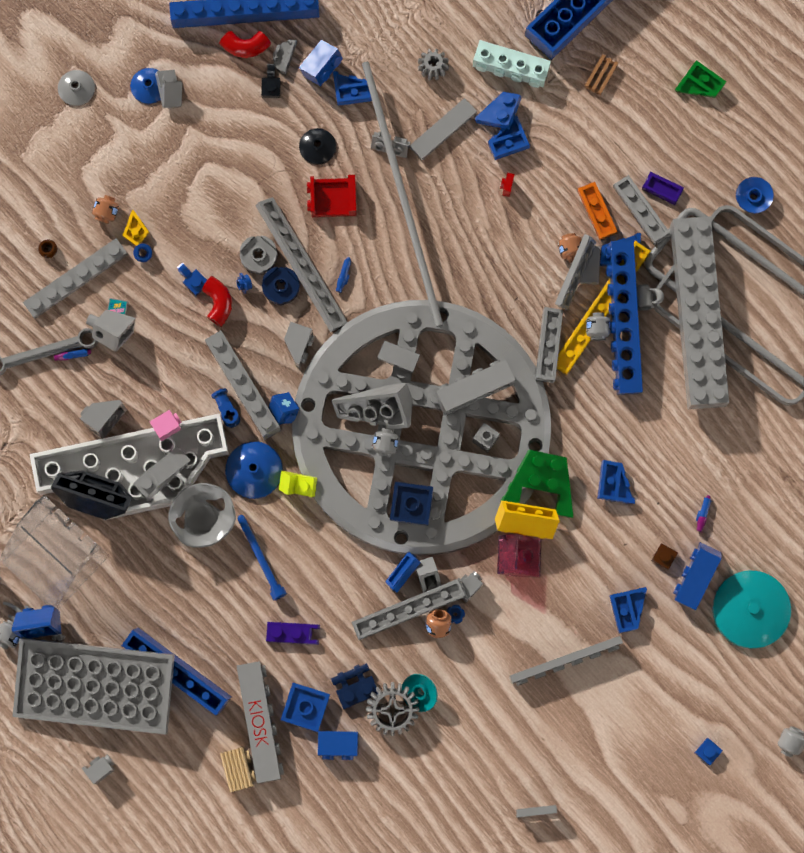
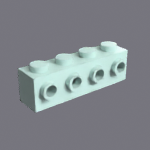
M479 40L473 59V67L478 71H489L495 76H506L515 82L523 81L536 88L539 86L544 87L551 63L550 60Z

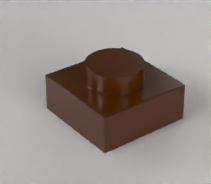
M661 543L651 561L669 570L678 552Z

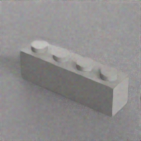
M494 361L489 365L490 367L484 370L479 368L472 372L473 375L468 377L464 375L457 378L453 384L448 385L446 383L439 386L435 397L444 415L446 416L513 386L516 380L507 361Z

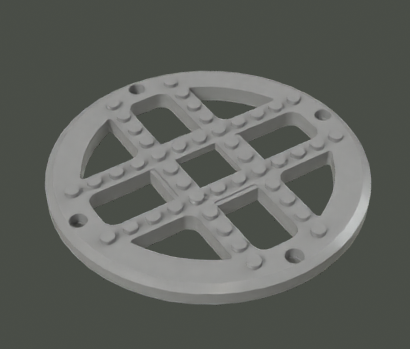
M429 300L395 302L377 307L352 319L338 329L314 355L305 370L295 399L299 411L296 419L292 422L294 451L301 474L317 477L316 492L313 498L322 510L350 535L379 549L398 554L410 552L415 556L450 553L479 543L496 533L498 530L494 519L500 506V501L506 494L508 486L513 481L527 451L530 450L529 445L532 442L538 443L540 445L539 452L548 453L550 447L551 414L548 397L543 382L535 380L536 367L526 351L505 329L491 319L463 306L437 301L440 313L446 314L447 319L442 321L443 326L436 327ZM433 331L449 334L454 337L456 346L448 385L455 383V380L461 376H470L474 348L476 346L494 361L500 360L502 362L506 360L516 380L512 388L519 403L484 398L446 416L443 413L437 447L400 440L402 428L391 429L394 430L393 434L399 437L397 452L391 454V457L376 455V451L372 449L374 435L329 428L322 422L325 402L329 395H351L400 383L408 384L413 399L412 406L442 411L435 397L439 386L411 381L412 373L393 366L392 374L387 379H376L339 372L364 347L397 332L400 333L397 346L415 353L418 338L422 332ZM307 402L314 404V409L310 412L303 409L304 404ZM466 417L517 426L521 431L518 455L513 459H503L460 451ZM379 425L378 431L382 432V428H386V426ZM324 449L368 456L374 460L375 468L367 508L361 506L338 482L327 461ZM395 465L433 472L430 484L433 487L428 526L390 521L387 515V507ZM464 473L505 481L503 486L479 508L455 520L444 522L450 483L455 474ZM522 487L520 504H526L535 489ZM404 534L407 541L404 544H398L395 540L397 535Z

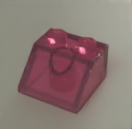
M519 534L499 535L497 574L514 577H540L542 539Z

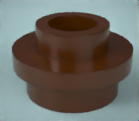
M50 239L43 240L38 247L40 255L44 258L54 257L58 250L56 243ZM46 247H51V251L46 252Z

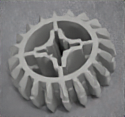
M391 682V688H387V684L384 683V690L376 687L378 695L371 692L370 695L374 700L368 699L367 703L372 706L366 707L367 712H372L367 715L368 719H373L370 723L371 726L378 724L376 731L384 728V735L387 734L388 730H391V736H394V730H398V734L401 735V728L409 731L407 724L415 725L411 718L418 719V715L413 712L419 711L418 706H413L418 703V699H412L415 696L414 692L407 694L409 687L401 690V683L398 684L397 688H394V682ZM390 695L389 701L386 704L377 706L384 696ZM396 695L403 697L409 706L397 703ZM392 700L395 705V708L398 709L395 710V713H393V718L390 709H387L388 707L390 708V705H392ZM377 712L388 715L390 723L381 720ZM408 712L401 722L396 723V717L399 714Z

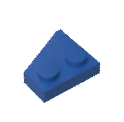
M333 71L337 106L372 101L366 79H358L352 75L347 77L340 75L338 71Z
M646 587L609 596L618 634L639 628L643 603L647 592Z

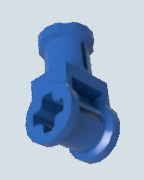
M226 388L214 392L211 397L216 400L224 424L229 428H234L239 425L240 416L227 395L228 390ZM232 414L233 416L232 421H230L228 415Z

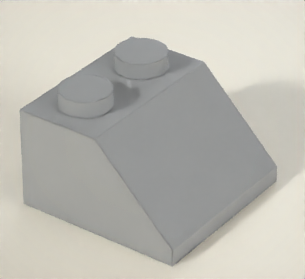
M120 400L92 403L83 409L80 420L86 427L103 439L127 409Z

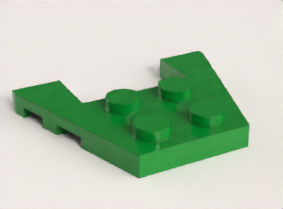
M528 450L517 469L513 481L510 482L506 494L501 500L520 503L522 487L558 494L555 508L557 514L573 518L567 457Z

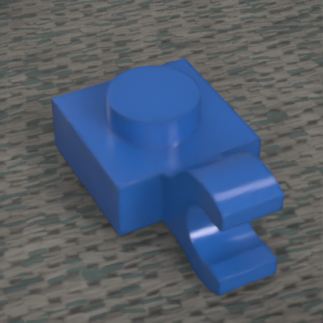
M181 263L177 269L186 278L183 284L197 296L202 292L207 279L197 269L191 272Z

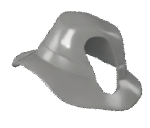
M198 483L186 487L176 495L169 509L168 520L171 529L183 544L189 547L200 548L212 546L224 539L235 524L236 513L232 499L224 489L208 483ZM223 498L225 509L221 511L206 500L215 501ZM185 511L184 529H182L175 521Z

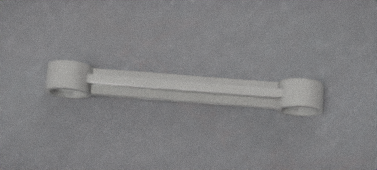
M85 328L76 337L5 358L0 357L3 363L0 376L5 373L7 368L79 347L93 349L98 344V341L94 340L90 345L83 344L82 336L93 331L90 328Z

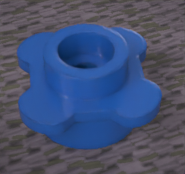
M239 273L236 284L238 289L242 290L243 294H246L247 290L252 289V282L247 274Z

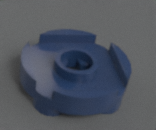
M274 267L270 269L262 280L264 296L270 302L279 306L292 302L300 290L298 276L287 267ZM277 282H280V283L285 282V283H286V284L284 285L285 288H284L283 290H282V289H279V290H278V289H277L278 286H277L276 283H277Z

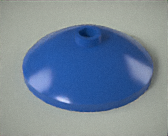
M247 442L238 446L229 455L225 466L226 479L230 487L240 496L249 499L263 498L271 494L280 484L281 471H283L282 461L278 453L271 446L262 442ZM256 465L257 469L255 471H251L250 466Z

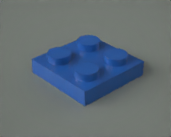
M292 683L281 721L318 732L330 694Z

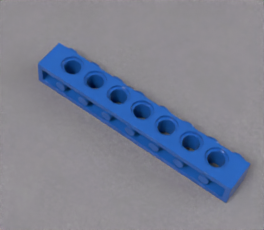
M634 240L611 241L605 247V256L609 258L606 274L607 277H610L607 292L608 296H611V303H609V314L612 315L611 333H613L611 352H614L615 360H612V370L615 371L616 379H613V389L617 391V395L640 394L643 392ZM616 257L623 258L624 265H618ZM617 276H623L625 284H619ZM619 294L626 297V303L619 302ZM620 313L626 314L627 322L620 321ZM621 332L628 334V341H623L620 338ZM622 351H627L629 353V360H624L622 358ZM623 370H628L631 373L629 380L623 377Z

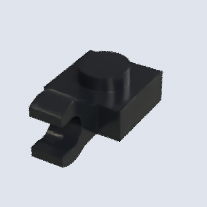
M267 64V78H262L261 97L280 98L281 79L275 78V64Z

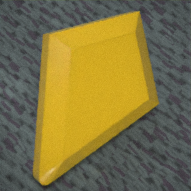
M132 210L122 236L137 246L143 242L149 231L135 211Z

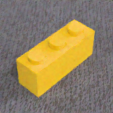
M502 500L494 519L498 531L516 533L522 536H534L540 539H553L560 522L556 509Z

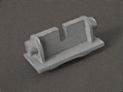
M374 132L371 149L386 152L381 132ZM395 136L394 140H391L395 156L407 158L411 142L408 139Z

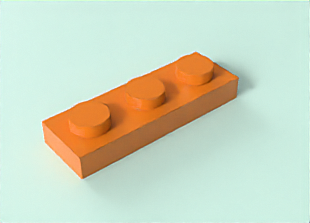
M596 182L578 188V194L599 240L617 234L618 231Z

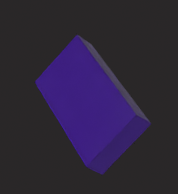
M651 171L642 187V190L673 205H676L684 187Z

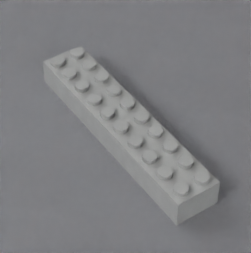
M711 216L673 219L670 224L687 409L726 407L729 404Z

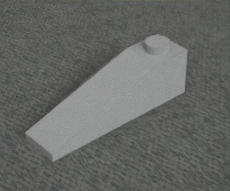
M407 383L387 385L332 400L337 418L355 422L365 421L374 426L377 424L384 425L388 429L409 428L411 426L413 399Z

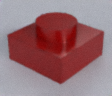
M507 172L506 178H502L500 189H503L502 196L510 197L515 174Z

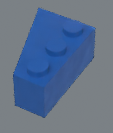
M701 542L698 548H695L691 554L690 559L692 561L689 567H685L681 575L684 577L681 584L677 583L673 591L675 601L694 610L697 609L722 559L720 551Z

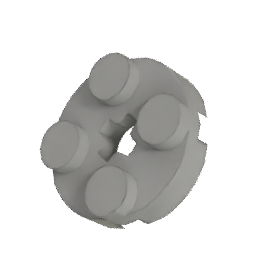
M249 237L240 247L241 263L245 269L252 273L263 274L272 269L277 261L276 246L268 237ZM255 251H257V252L263 251V253H262V256H263V257H262V258H257V259L254 258V257H255L254 252H255Z

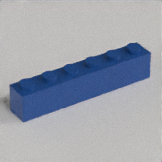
M140 628L133 629L121 645L129 650L174 654ZM175 655L172 684L214 715L220 714L232 696Z

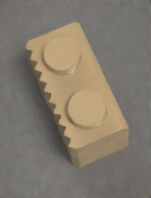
M241 747L220 753L230 792L253 787L256 776L254 769L250 770L248 763L252 762L249 750L245 751V748Z

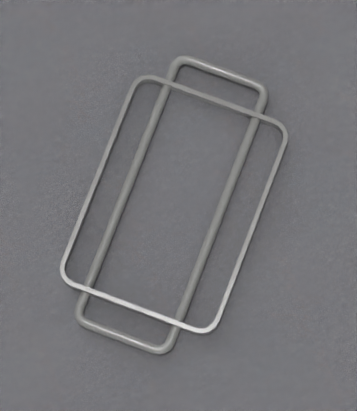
M721 206L712 214L711 223L714 231L804 295L803 285L720 226L714 219L720 213L729 212L804 266L803 256L733 206ZM687 208L676 219L687 218L689 215L695 217L708 216L696 208ZM670 234L668 238L656 244L645 260V266L651 275L661 281L656 288L661 289L665 284L676 292V283L669 278L674 272V265L666 275L653 266L654 259L670 240ZM653 292L654 301H656L655 292ZM654 304V310L680 329L679 320L663 309L659 304ZM721 317L722 327L804 386V377ZM725 354V363L779 403L791 406L797 404L804 397L803 390L796 399L784 398Z

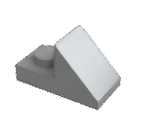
M175 70L157 71L155 76L162 107H181L182 81H177Z

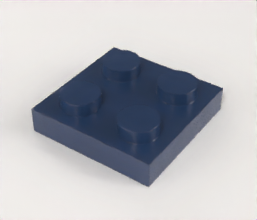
M395 482L390 521L428 526L433 487Z

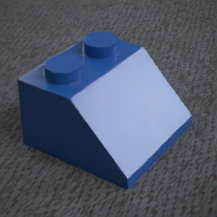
M45 605L41 607L42 609L37 610L33 608L23 609L22 612H18L15 615L12 632L20 638L29 639L62 634L60 611L53 607V605Z

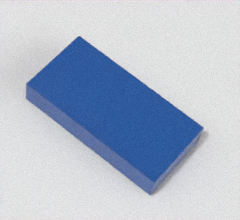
M407 552L388 577L386 583L393 591L398 593L421 562L414 554Z

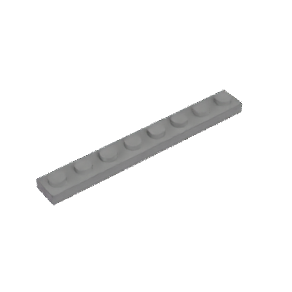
M272 197L258 202L256 208L330 332L340 329L348 322L276 201Z

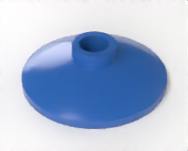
M145 68L133 76L130 88L133 96L139 102L153 104L161 100L155 76L159 70ZM147 81L152 82L150 86H146L145 83Z
M746 178L737 187V203L746 212L754 214L764 212L773 202V189L762 178ZM750 195H755L757 199L752 200Z

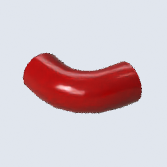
M229 31L219 42L220 46L233 56L245 59L256 57L271 46L270 40L261 31H258L252 38L247 40L241 39L232 31Z
M211 276L202 288V292L210 296L214 302L213 308L206 317L222 328L232 310V297L228 288L220 280Z

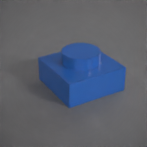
M706 738L694 753L710 766L723 750L709 738Z

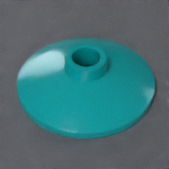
M412 674L404 680L401 690L409 687L407 694L414 692L415 696L412 699H418V703L413 706L419 707L418 712H426L435 706L438 693L435 684L430 678L423 674Z

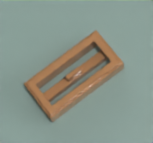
M602 54L584 87L601 96L616 70L618 62H613L612 59L606 58ZM603 62H605L606 64L604 65L594 85L591 86L590 84L594 79L596 73L598 72L600 66ZM608 66H612L600 89H596Z

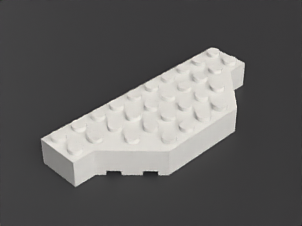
M219 413L182 421L179 424L181 430L162 442L155 430L150 428L30 454L36 491L40 495L54 493L51 490V486L58 473L87 471L120 482L128 494L132 496V501L126 513L113 518L171 506L174 498L181 490L195 483L210 459L229 455L221 415ZM176 447H179L191 462L148 501L133 483L154 464Z

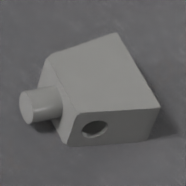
M105 310L100 317L90 314L86 324L93 327L92 337L94 340L117 352L134 333L136 318Z

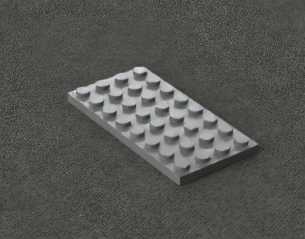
M20 638L13 717L166 735L168 734L175 655Z

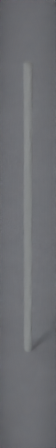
M364 62L362 67L436 327L443 326L442 318L369 62Z

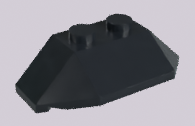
M87 471L58 473L51 486V490L68 508L104 520L125 514L132 501V496L128 494L120 482Z

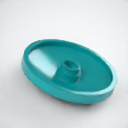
M748 570L730 576L720 585L713 599L712 613L716 627L729 642L739 647L756 649L774 643L783 635L790 622L791 603L785 588L778 580L764 572Z

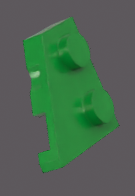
M696 60L675 91L716 98L727 81Z

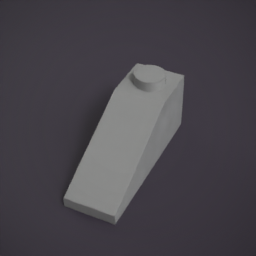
M176 447L142 474L133 485L150 501L191 460L179 447Z

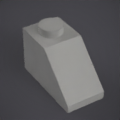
M433 557L420 560L421 563L416 568V572L423 593L441 586L439 573Z

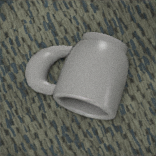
M647 284L636 286L638 311L652 309L655 307L654 304L663 302L664 294L660 289L650 288ZM652 291L655 292L657 295L656 301H654Z

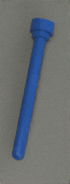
M239 515L237 518L271 586L270 595L273 601L287 595L285 588L277 583L245 516Z

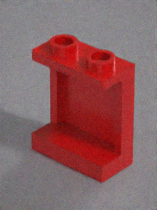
M348 175V178L314 179V176H310V182H307V194L311 193V200H307V211H311L312 218L357 216L355 175Z

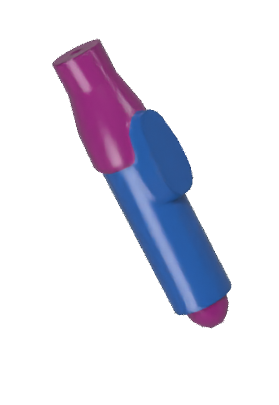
M81 349L62 352L54 355V360L64 361L85 357L91 354V350Z
M709 495L704 498L701 511H698L696 531L698 532L703 531L711 504V497Z

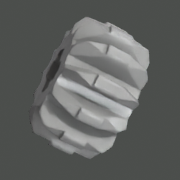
M428 49V54L422 52V58L418 59V64H420L418 71H422V76L428 75L429 81L432 77L439 80V75L444 77L445 71L449 69L447 65L449 60L444 58L445 53L441 52L438 54V49H435V52Z

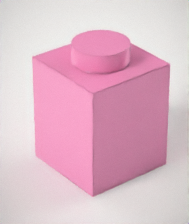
M170 410L150 421L161 442L181 430L179 426L182 423L176 413L172 415Z

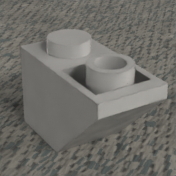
M290 322L284 341L296 367L300 368L302 363H306L308 358L306 351L308 346H312L315 336L312 335L313 331L311 328Z

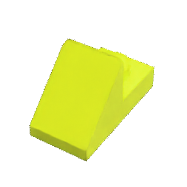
M281 471L280 491L287 495L298 494L315 497L317 477Z

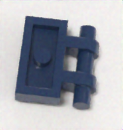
M367 663L361 666L358 664L354 666V669L345 673L342 671L337 674L338 676L331 678L333 685L342 684L343 688L337 690L336 693L343 709L372 698L371 692L378 695L373 677L364 678L363 673L369 671ZM357 676L359 681L348 686L346 680Z

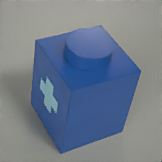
M289 392L272 396L268 407L278 425L292 423L299 411V407Z

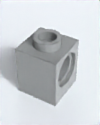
M484 423L473 437L472 442L488 453L498 440L500 433Z

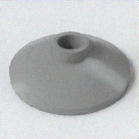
M81 70L67 72L58 83L60 98L72 106L86 104L91 100L95 92V84L92 77ZM75 83L79 84L77 88H73L72 85Z

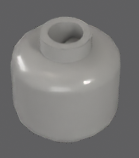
M793 726L785 728L778 741V746L782 749L781 753L792 757L793 754L800 755L804 749V731Z

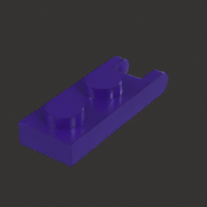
M267 622L266 642L319 645V640H311L312 629H320V625Z

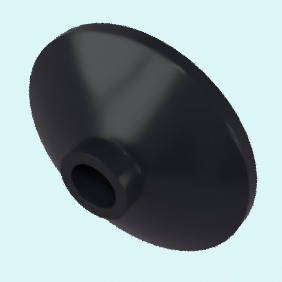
M311 129L301 137L299 151L307 162L315 165L324 164L333 158L336 152V141L333 135L324 129ZM320 142L321 145L319 147L314 146V143Z

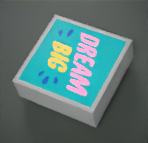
M109 298L107 310L127 315L129 302Z

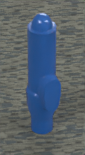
M350 257L344 260L337 281L336 292L342 293L343 287L347 285L350 276L348 272L352 262Z

